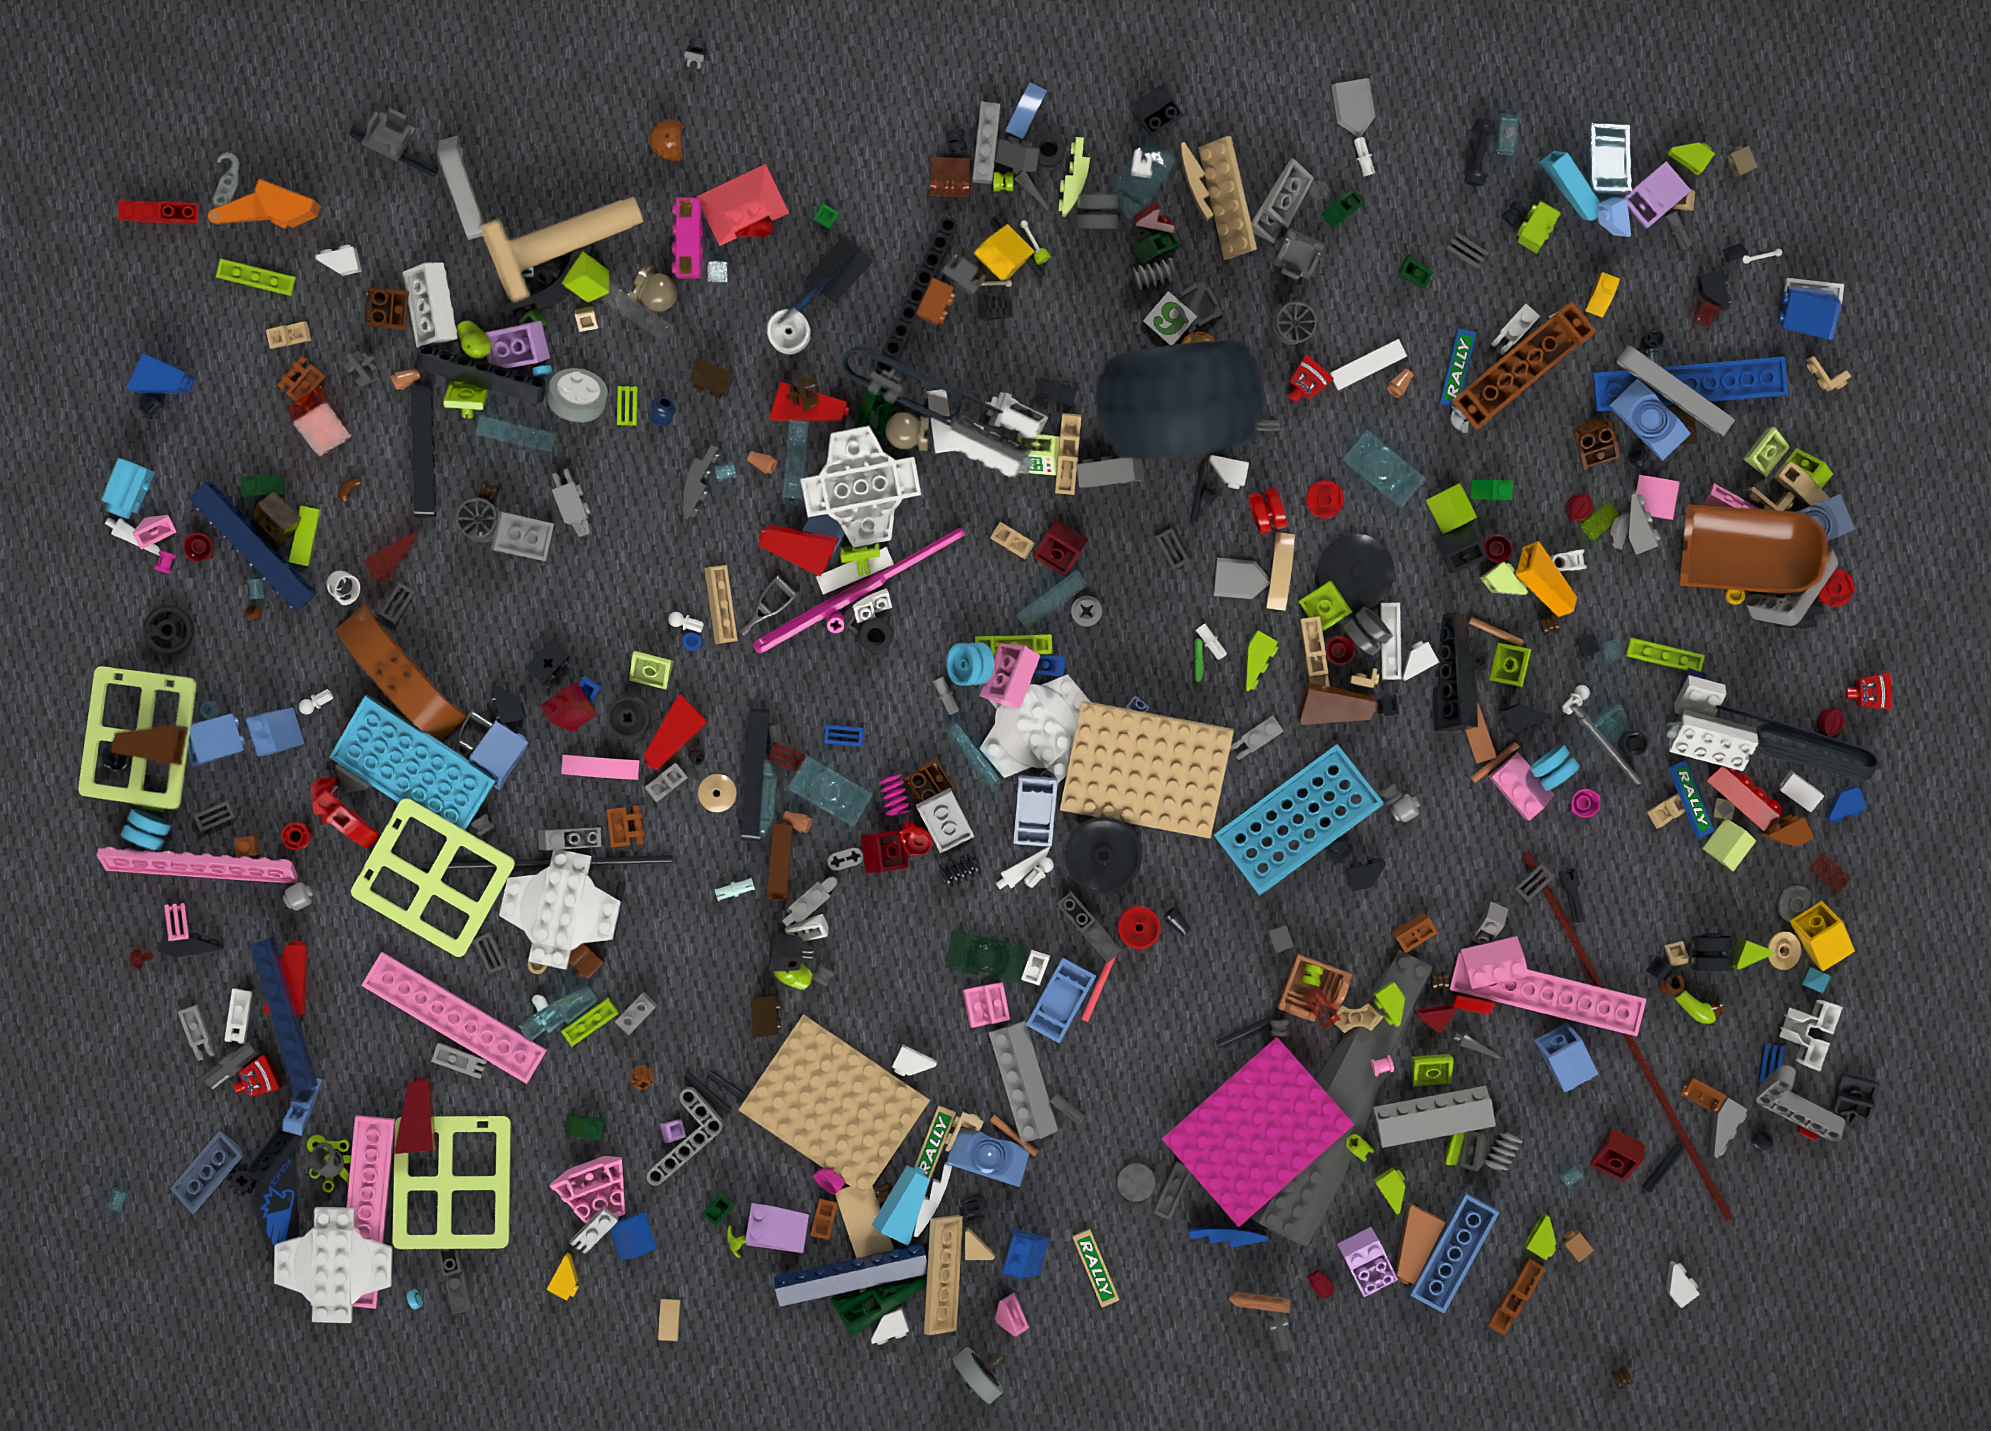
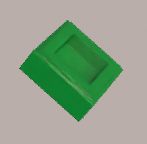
M822 203L813 220L830 230L839 212Z

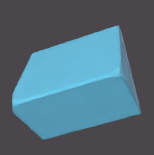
M1810 967L1802 984L1823 993L1831 976Z

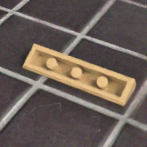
M727 565L704 568L715 644L738 641Z

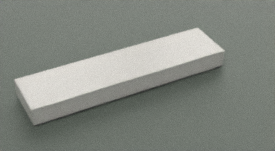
M1399 339L1329 374L1334 378L1333 382L1337 390H1340L1407 357Z
M887 547L880 549V557L868 559L870 570L868 575H865L864 566H862L863 576H859L857 563L852 561L823 573L821 576H816L823 595L893 566L894 564Z
M1380 603V619L1393 634V637L1386 644L1381 643L1382 680L1402 679L1400 603Z

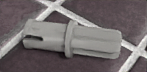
M944 676L933 681L940 695L939 699H942L948 714L952 715L958 712L959 709L952 696L953 692H950Z

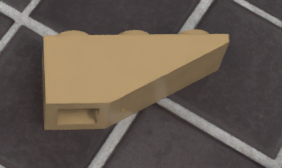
M1791 461L1785 462L1772 477L1807 506H1812L1829 499L1824 491Z

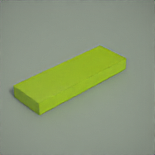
M300 506L299 516L301 521L295 530L289 562L309 566L321 510Z
M607 998L561 1032L572 1047L618 1015L619 1012L610 999Z

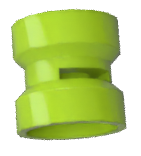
M994 172V191H1000L1001 189L1013 191V172H1007L1006 174Z
M1305 964V975L1302 977L1301 983L1320 987V975L1323 974L1324 968Z

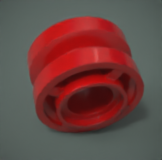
M301 822L291 823L282 831L284 845L292 850L305 848L312 839L310 828ZM294 831H298L301 834L299 841L294 840Z

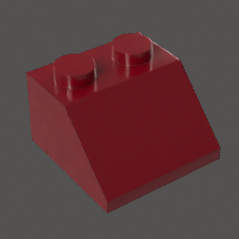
M1055 520L1033 557L1066 577L1088 539L1060 521Z
M577 682L562 689L540 705L550 723L571 732L597 715Z
M901 830L861 835L865 874L909 867L907 852L903 847L902 841L899 839Z
M1611 1128L1600 1143L1590 1165L1624 1182L1642 1163L1646 1145Z

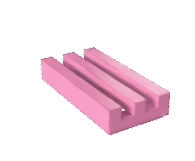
M180 903V906L172 904L171 907L165 905L168 940L188 939L185 904ZM177 911H181L184 932L182 935H180ZM169 912H173L176 935L173 936Z

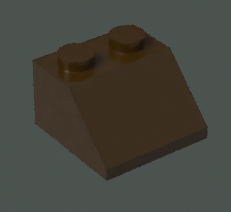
M696 357L689 381L693 383V388L703 391L705 388L711 391L710 395L721 399V396H727L735 376L730 371Z
M273 492L257 503L251 523L278 550L298 528L301 517L296 510H293L286 504L282 497Z
M776 994L753 995L751 998L753 1038L778 1034V1029H782L781 1018L777 1016V1010H781L780 999H777Z

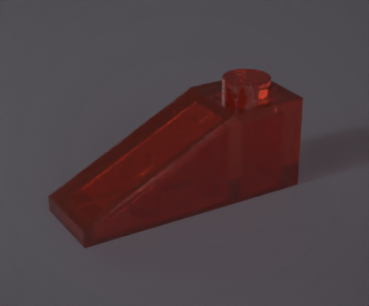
M413 532L363 560L374 581L380 580L384 582L391 578L390 574L396 571L418 539L417 533Z

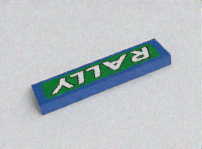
M1457 329L1440 404L1450 406V402L1463 391L1476 332Z
M1684 760L1668 767L1695 837L1701 838L1713 832V826L1687 761Z

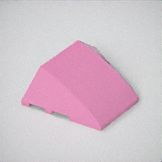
M599 1157L568 1169L550 1184V1187L561 1196L564 1202H567L574 1209V1212L585 1224L603 1206L618 1217L625 1214L622 1157Z

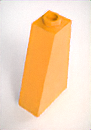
M1537 541L1523 547L1516 576L1558 617L1573 612L1577 596L1541 543Z

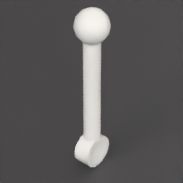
M1776 249L1774 252L1752 257L1744 256L1742 261L1747 264L1756 259L1774 255L1781 256L1782 250Z
M1009 279L1005 281L984 282L982 285H1005L1010 287L1012 281ZM973 280V281H972V283L975 284V285H976L977 282H978V280Z

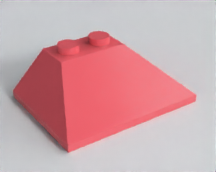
M766 164L697 196L701 200V208L719 246L736 239L735 231L769 216L771 221H774L789 214Z

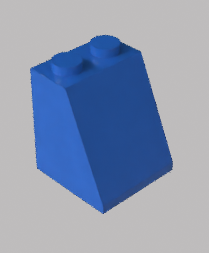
M1787 286V291L1782 296L1783 308L1778 313V321L1782 328L1833 340L1841 307V301L1834 291Z
M142 353L127 389L140 394H187L194 387L195 381L193 379L195 376Z
M1013 1228L1002 1263L1003 1273L1021 1279L1039 1276L1049 1238Z

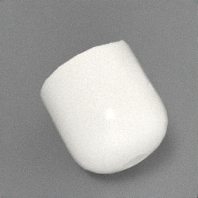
M335 571L327 579V590L340 604H351L359 596L360 583L358 579L348 572ZM347 577L352 580V589L347 593L351 595V598L341 600L340 597L345 595L337 592L342 589V587L337 588V585L341 579H343L345 584V578Z

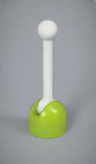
M1021 221L1020 226L1025 229L1036 249L1034 253L1036 263L1039 265L1051 258L1049 252L1044 248H1039L1027 227V221Z

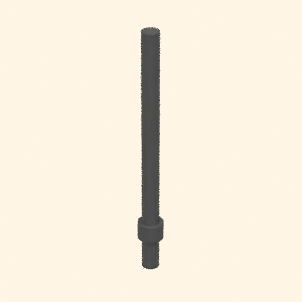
M1573 703L1570 709L1575 713L1581 725L1587 727L1634 784H1640L1642 780L1593 724L1587 712H1583L1576 703Z

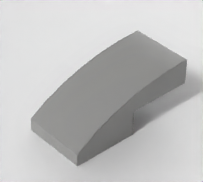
M675 763L649 783L645 789L657 803L688 777Z

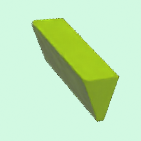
M1465 1132L1449 1136L1443 1158L1445 1164L1457 1165Z

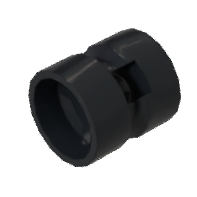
M1626 731L1620 736L1618 741L1620 750L1624 754L1631 756L1642 755L1649 745L1646 735L1639 731Z

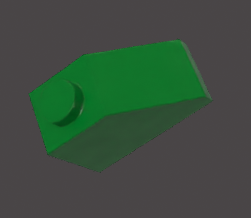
M1471 480L1470 499L1511 501L1513 481Z

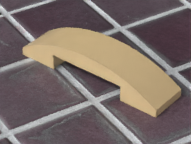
M1279 532L1275 534L1274 555L1266 608L1286 610L1295 534Z

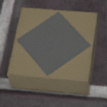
M1715 798L1712 817L1732 820L1735 805L1729 800Z

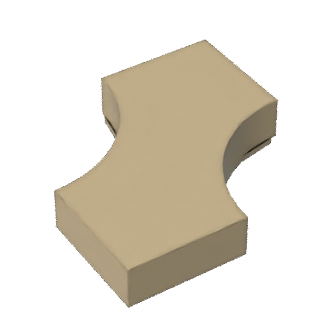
M1368 1003L1364 1007L1355 1010L1348 1009L1342 1005L1330 1020L1346 1033L1351 1028L1360 1026L1372 1031L1384 1016Z

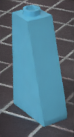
M1553 151L1539 162L1582 219L1592 221L1598 217L1597 204L1600 201L1568 153Z
M906 1166L871 1224L880 1233L906 1245H909L930 1181L924 1175L925 1171L917 1166L915 1168Z

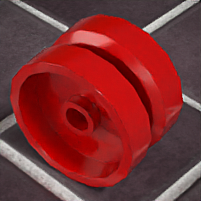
M1275 487L1264 490V499L1259 492L1248 495L1251 512L1260 535L1271 531V522L1277 530L1287 527L1284 507Z
M1134 905L1126 908L1120 914L1117 921V930L1120 938L1127 946L1134 949H1145L1157 941L1160 934V922L1151 909L1142 905ZM1137 924H1141L1143 926V928H1141V931H1137V929H1135Z

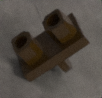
M797 375L799 392L796 391L795 385L790 386L791 393L787 394L786 398L793 399V404L798 405V397H801L804 412L810 411V408L819 405L818 395L807 396L805 390L815 387L813 376L802 377V375Z

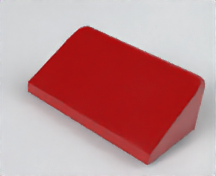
M1456 993L1452 1006L1489 1015L1495 1003L1491 1000Z

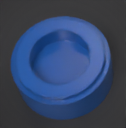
M688 632L684 635L682 643L687 650L695 651L700 648L702 638L696 632Z

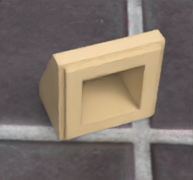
M1690 189L1691 191L1677 202L1672 209L1693 211L1695 191Z
M594 306L575 310L579 332L598 328Z
M1683 941L1664 946L1668 963L1673 967L1688 963L1689 956Z

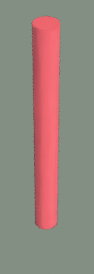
M1116 956L1110 962H1105L1081 1017L1082 1020L1089 1021Z

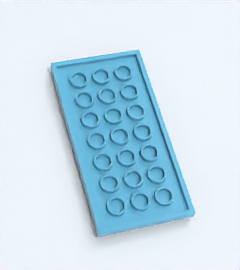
M368 694L363 698L329 757L399 803L401 800L409 798L465 831L497 780Z

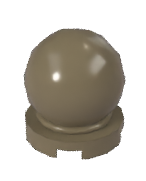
M645 264L634 282L637 286L634 292L630 291L628 299L633 302L641 299L643 305L652 311L661 312L668 310L676 302L678 296L677 287L670 277L661 273L652 274V267Z
M907 411L894 414L889 418L885 427L888 441L894 447L900 449H911L917 445L919 446V451H927L928 435H925V429H928L930 417L922 413L921 417L918 418L914 413Z

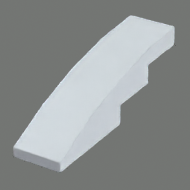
M947 1162L944 1164L941 1180L933 1179L930 1197H924L916 1222L914 1237L919 1236L941 1201L952 1169V1165L946 1164Z

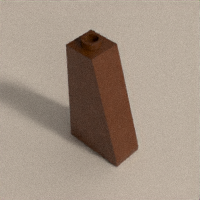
M1307 682L1297 718L1301 725L1371 720L1373 713L1375 714L1377 711L1378 703L1375 701L1374 696L1370 694Z
M170 725L114 733L111 752L167 764L182 765L188 726Z
M787 822L773 824L767 888L769 900L788 901L793 826Z

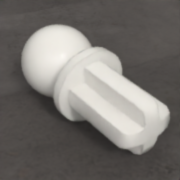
M679 612L671 613L668 619L673 627L683 625V630L687 628L701 632L704 626L703 622L691 619L689 615L684 618Z
M1584 685L1576 687L1574 693L1569 695V699L1562 706L1564 713L1571 714L1573 712L1570 709L1573 703H1576L1578 706L1583 704L1582 700H1586L1590 695L1588 687Z
M328 689L317 695H311L312 700L304 699L299 703V710L303 714H310L315 706L320 709L321 705L332 700L333 695Z
M1047 857L1042 858L1038 863V867H1033V871L1025 879V883L1031 888L1034 887L1041 878H1045L1044 873L1050 872L1053 869V861Z

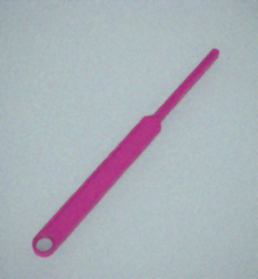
M958 528L888 569L868 576L757 639L753 644L757 653L767 651L880 587L888 578L964 536L963 529Z

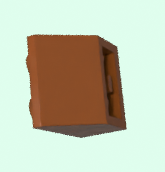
M932 278L916 315L936 327L938 323L943 324L948 312L945 310L946 305L951 306L955 297V293H953L954 287Z
M1791 814L1781 818V823L1777 825L1773 823L1760 833L1762 837L1796 847L1814 839L1805 818L1796 815L1792 816Z

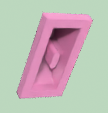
M162 515L144 518L132 533L142 550L176 533V530L169 516Z
M1015 1293L999 1301L995 1316L997 1324L1013 1336H1018L1029 1328Z

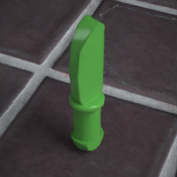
M1196 638L1194 641V680L1199 682L1203 677L1204 669L1202 659L1203 641L1201 638Z

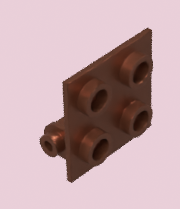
M932 157L930 196L969 197L970 158Z

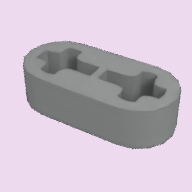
M850 848L833 853L828 858V865L832 870H841L858 865L863 860V852L859 848ZM852 851L860 854L857 862L854 859L847 860L846 857L851 856ZM834 856H837L838 859H845V861L839 863V867L831 864Z

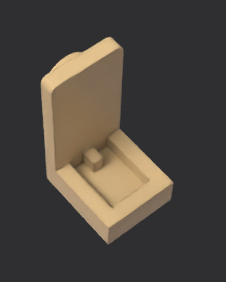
M1815 356L1806 359L1808 362L1807 368L1811 373L1817 375L1819 378L1817 382L1822 389L1827 391L1835 387L1840 389L1847 384L1846 380L1851 377L1846 370L1830 380Z
M1755 487L1747 490L1750 493L1749 497L1754 502H1761L1765 506L1764 510L1787 511L1793 505L1792 500L1795 498L1791 492H1786L1774 504Z
M965 1112L960 1117L956 1116L952 1127L955 1129L952 1134H948L945 1140V1144H947L945 1150L950 1151L961 1126L979 1131L984 1121L980 1120V1117L977 1115H969Z

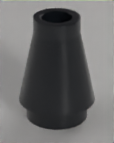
M1173 907L1163 916L1165 923L1178 931L1182 936L1190 931L1191 928L1179 909Z

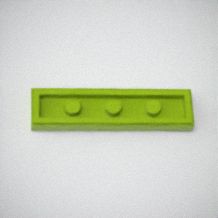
M220 259L216 278L292 296L296 277L224 259Z
M1631 637L1629 638L1625 654L1627 657L1701 674L1705 657L1702 654Z

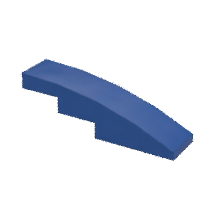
M1205 1226L1188 1229L1190 1239L1209 1236L1210 1243L1229 1240L1230 1247L1269 1241L1266 1233L1245 1228Z

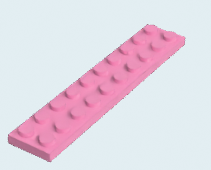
M112 847L98 848L97 857L106 871L297 884L298 874L293 863L286 859L273 861L268 858H260L258 860L245 856L240 858H232L228 855L215 857L210 854H202L200 856L187 852L182 854H174L170 851L157 853L152 850H144L142 852L129 848L116 850Z
M384 952L380 953L361 985L526 1084L547 1049Z
M1458 952L1449 990L1638 1036L1647 1000L1645 998L1528 970V976L1472 989L1469 986L1462 953Z
M356 1115L347 1208H355L354 1227L360 1231L363 1238L383 1243L395 1119ZM379 1290L361 1295L353 1303V1306L376 1309Z

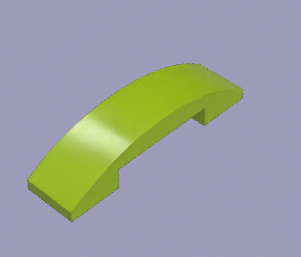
M1052 635L975 637V642L986 644L993 655L996 654L1000 643L1026 646L1037 654H1052Z

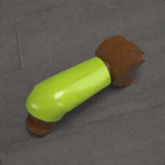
M1682 975L1673 977L1675 982L1674 989L1668 981L1659 980V990L1661 993L1667 996L1675 995L1674 999L1696 1021L1711 1024L1715 1022L1716 1017L1724 1014V1008L1719 1001L1710 1005L1708 1003L1703 1004L1686 990H1683L1684 980Z

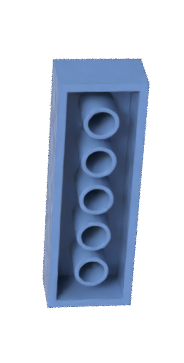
M1462 1191L1449 1213L1415 1284L1411 1283L1408 1288V1293L1436 1310L1445 1313L1500 1212L1496 1208Z

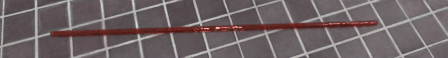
M1528 851L1523 854V857L1530 870L1533 871L1537 864ZM1540 870L1534 875L1535 878L1541 874ZM1544 877L1538 881L1539 885L1545 880ZM1547 884L1542 891L1594 985L1605 988ZM1622 1033L1726 1221L1733 1218L1632 1035Z

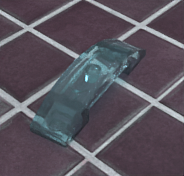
M479 416L475 433L487 438L552 452L556 433L484 416Z
M789 420L782 497L802 499L803 491L800 479L804 478L809 422Z

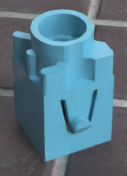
M118 458L102 501L107 502L105 510L128 519L132 512L138 514L155 472Z

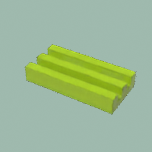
M618 386L617 425L637 426L638 387ZM622 391H625V421H622ZM630 391H633V421H629Z

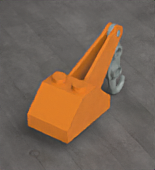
M223 153L218 157V163L224 158H229L232 161V165L221 177L213 198L215 209L208 213L209 220L214 224L271 220L270 222L286 229L287 226L293 228L318 217L321 205L314 200L260 179L256 185L255 193L232 202L238 187L239 161L232 153Z

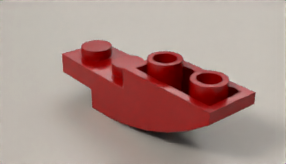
M119 200L118 220L136 221L139 223H198V203Z
M326 788L311 801V804L325 815L332 825L362 847L367 849L380 837V834L353 810H349Z

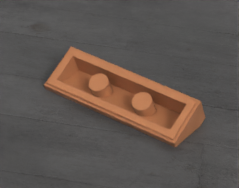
M1477 703L1478 727L1465 731L1476 763H1480L1497 757L1479 704Z
M1236 1292L1229 1297V1300L1238 1307L1290 1313V1299L1241 1292Z

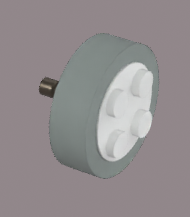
M570 368L559 371L552 377L547 400L550 408L558 416L569 421L588 422L598 418L603 413L608 391L604 381L596 374L584 369Z

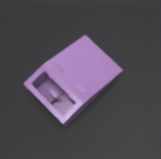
M1665 162L1624 198L1627 199L1630 212L1647 229L1691 190L1672 167Z
M1372 1227L1337 1244L1364 1297L1398 1280Z

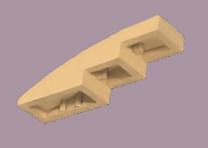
M1185 142L1180 145V152L1187 184L1205 221H1208L1214 214L1204 201L1209 196L1208 191L1200 181L1205 176V173Z
M1062 413L1055 493L1074 495L1081 415Z
M1320 616L1301 619L1309 683L1330 687Z

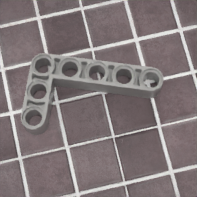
M457 135L439 141L438 156L468 240L483 236L479 226L485 223L463 163V148L460 146L459 142L461 141Z
M1828 545V551H1832L1831 563H1826V571L1819 583L1810 589L1798 593H1787L1784 599L1760 594L1750 595L1746 599L1745 604L1751 617L1755 620L1787 626L1799 623L1838 566V560L1833 548Z
M1782 1065L1760 1083L1756 1098L1758 1104L1828 1140L1840 1141L1842 1139L1845 1127V1120L1790 1092L1796 1075L1794 1068Z
M693 1087L684 1088L679 1098L680 1102L700 1126L649 1170L647 1181L651 1185L661 1184L719 1134L723 1128V1121ZM691 1092L694 1095V1099L692 1101L686 1100L684 1093ZM703 1106L707 1113L699 1115L697 1107ZM709 1122H718L719 1128L717 1130L711 1129ZM701 1133L705 1140L697 1142L695 1134ZM687 1146L690 1149V1154H682L680 1147ZM671 1158L675 1161L676 1165L668 1167L666 1160ZM658 1171L661 1174V1179H653L651 1173Z

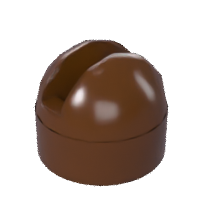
M257 604L249 605L244 612L253 621L262 616V610Z

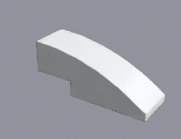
M927 391L929 409L941 415L950 416L946 391ZM931 418L935 453L955 451L945 443L951 427Z

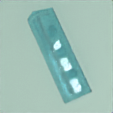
M1077 569L1019 612L1016 617L1025 629L1029 630L1088 586V584Z
M953 722L945 728L946 733L989 789L992 790L1001 783V779L958 723Z

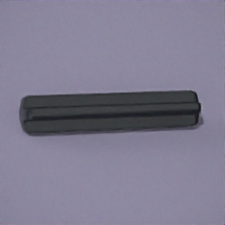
M1677 1143L1672 1147L1642 1185L1646 1191L1651 1193L1682 1155L1684 1148Z

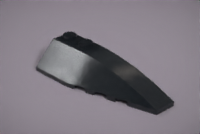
M1453 612L1443 615L1440 640L1443 641V646L1438 650L1437 658H1441L1440 670L1436 669L1435 677H1439L1438 688L1433 687L1434 731H1456L1478 727L1477 692L1471 651L1460 613Z

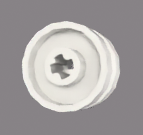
M785 309L771 317L768 323L767 334L771 344L777 351L793 355L807 347L810 341L811 330L806 318L799 312L780 325H776V321L787 310ZM792 329V333L790 335H787L785 330Z

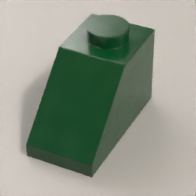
M1351 189L1331 204L1321 215L1327 224L1335 228L1364 205L1365 202L1354 189Z
M1164 231L1147 238L1135 246L1134 249L1142 264H1145L1179 247L1180 244L1174 233Z
M284 476L241 477L242 497H265L273 492L277 495H286Z
M567 1114L565 1133L579 1138L601 1141L604 1135L606 1118Z

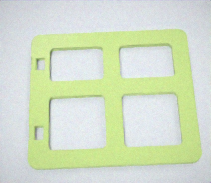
M102 666L96 668L78 787L79 793L82 796L175 809L179 806L196 690L194 679ZM116 673L123 674L122 681L115 680ZM167 680L174 681V688L166 687ZM109 683L136 686L142 689L136 730L152 727L157 690L174 691L180 694L176 725L188 726L182 765L171 764L168 787L165 794L148 792L143 789L147 759L133 757L128 788L95 784L94 776L99 742L101 740L112 742L114 733L131 731L104 727L102 725L106 689Z
M405 798L399 802L393 816L354 883L351 894L357 900L456 957H461L467 952L507 878L511 874L515 862L513 858L415 801ZM410 817H414L447 837V841L429 873L423 872L392 853V848ZM396 818L402 820L398 829L392 827ZM460 846L466 847L497 866V870L479 902H475L442 882V877ZM382 866L390 868L419 885L420 889L408 910H403L371 891V886ZM368 869L374 871L370 880L364 877ZM432 895L440 897L469 914V920L458 939L448 936L421 920V914Z
M505 1116L434 1117L435 1132L439 1134L437 1176H409V1153L395 1154L394 1151V1247L397 1249H484L506 1247L509 1243L510 1119ZM401 1117L395 1122V1145ZM477 1121H488V1128H477ZM455 1132L496 1133V1174L494 1176L453 1175V1135ZM435 1190L438 1192L437 1233L435 1235H409L407 1233L409 1191ZM454 1190L495 1191L494 1234H452V1192Z

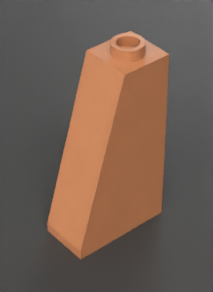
M1411 1203L1407 1205L1395 1269L1396 1275L1399 1276L1398 1280L1405 1284L1409 1282L1415 1284L1445 1225L1444 1220Z

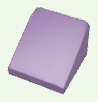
M682 1119L660 1124L665 1143L686 1137Z

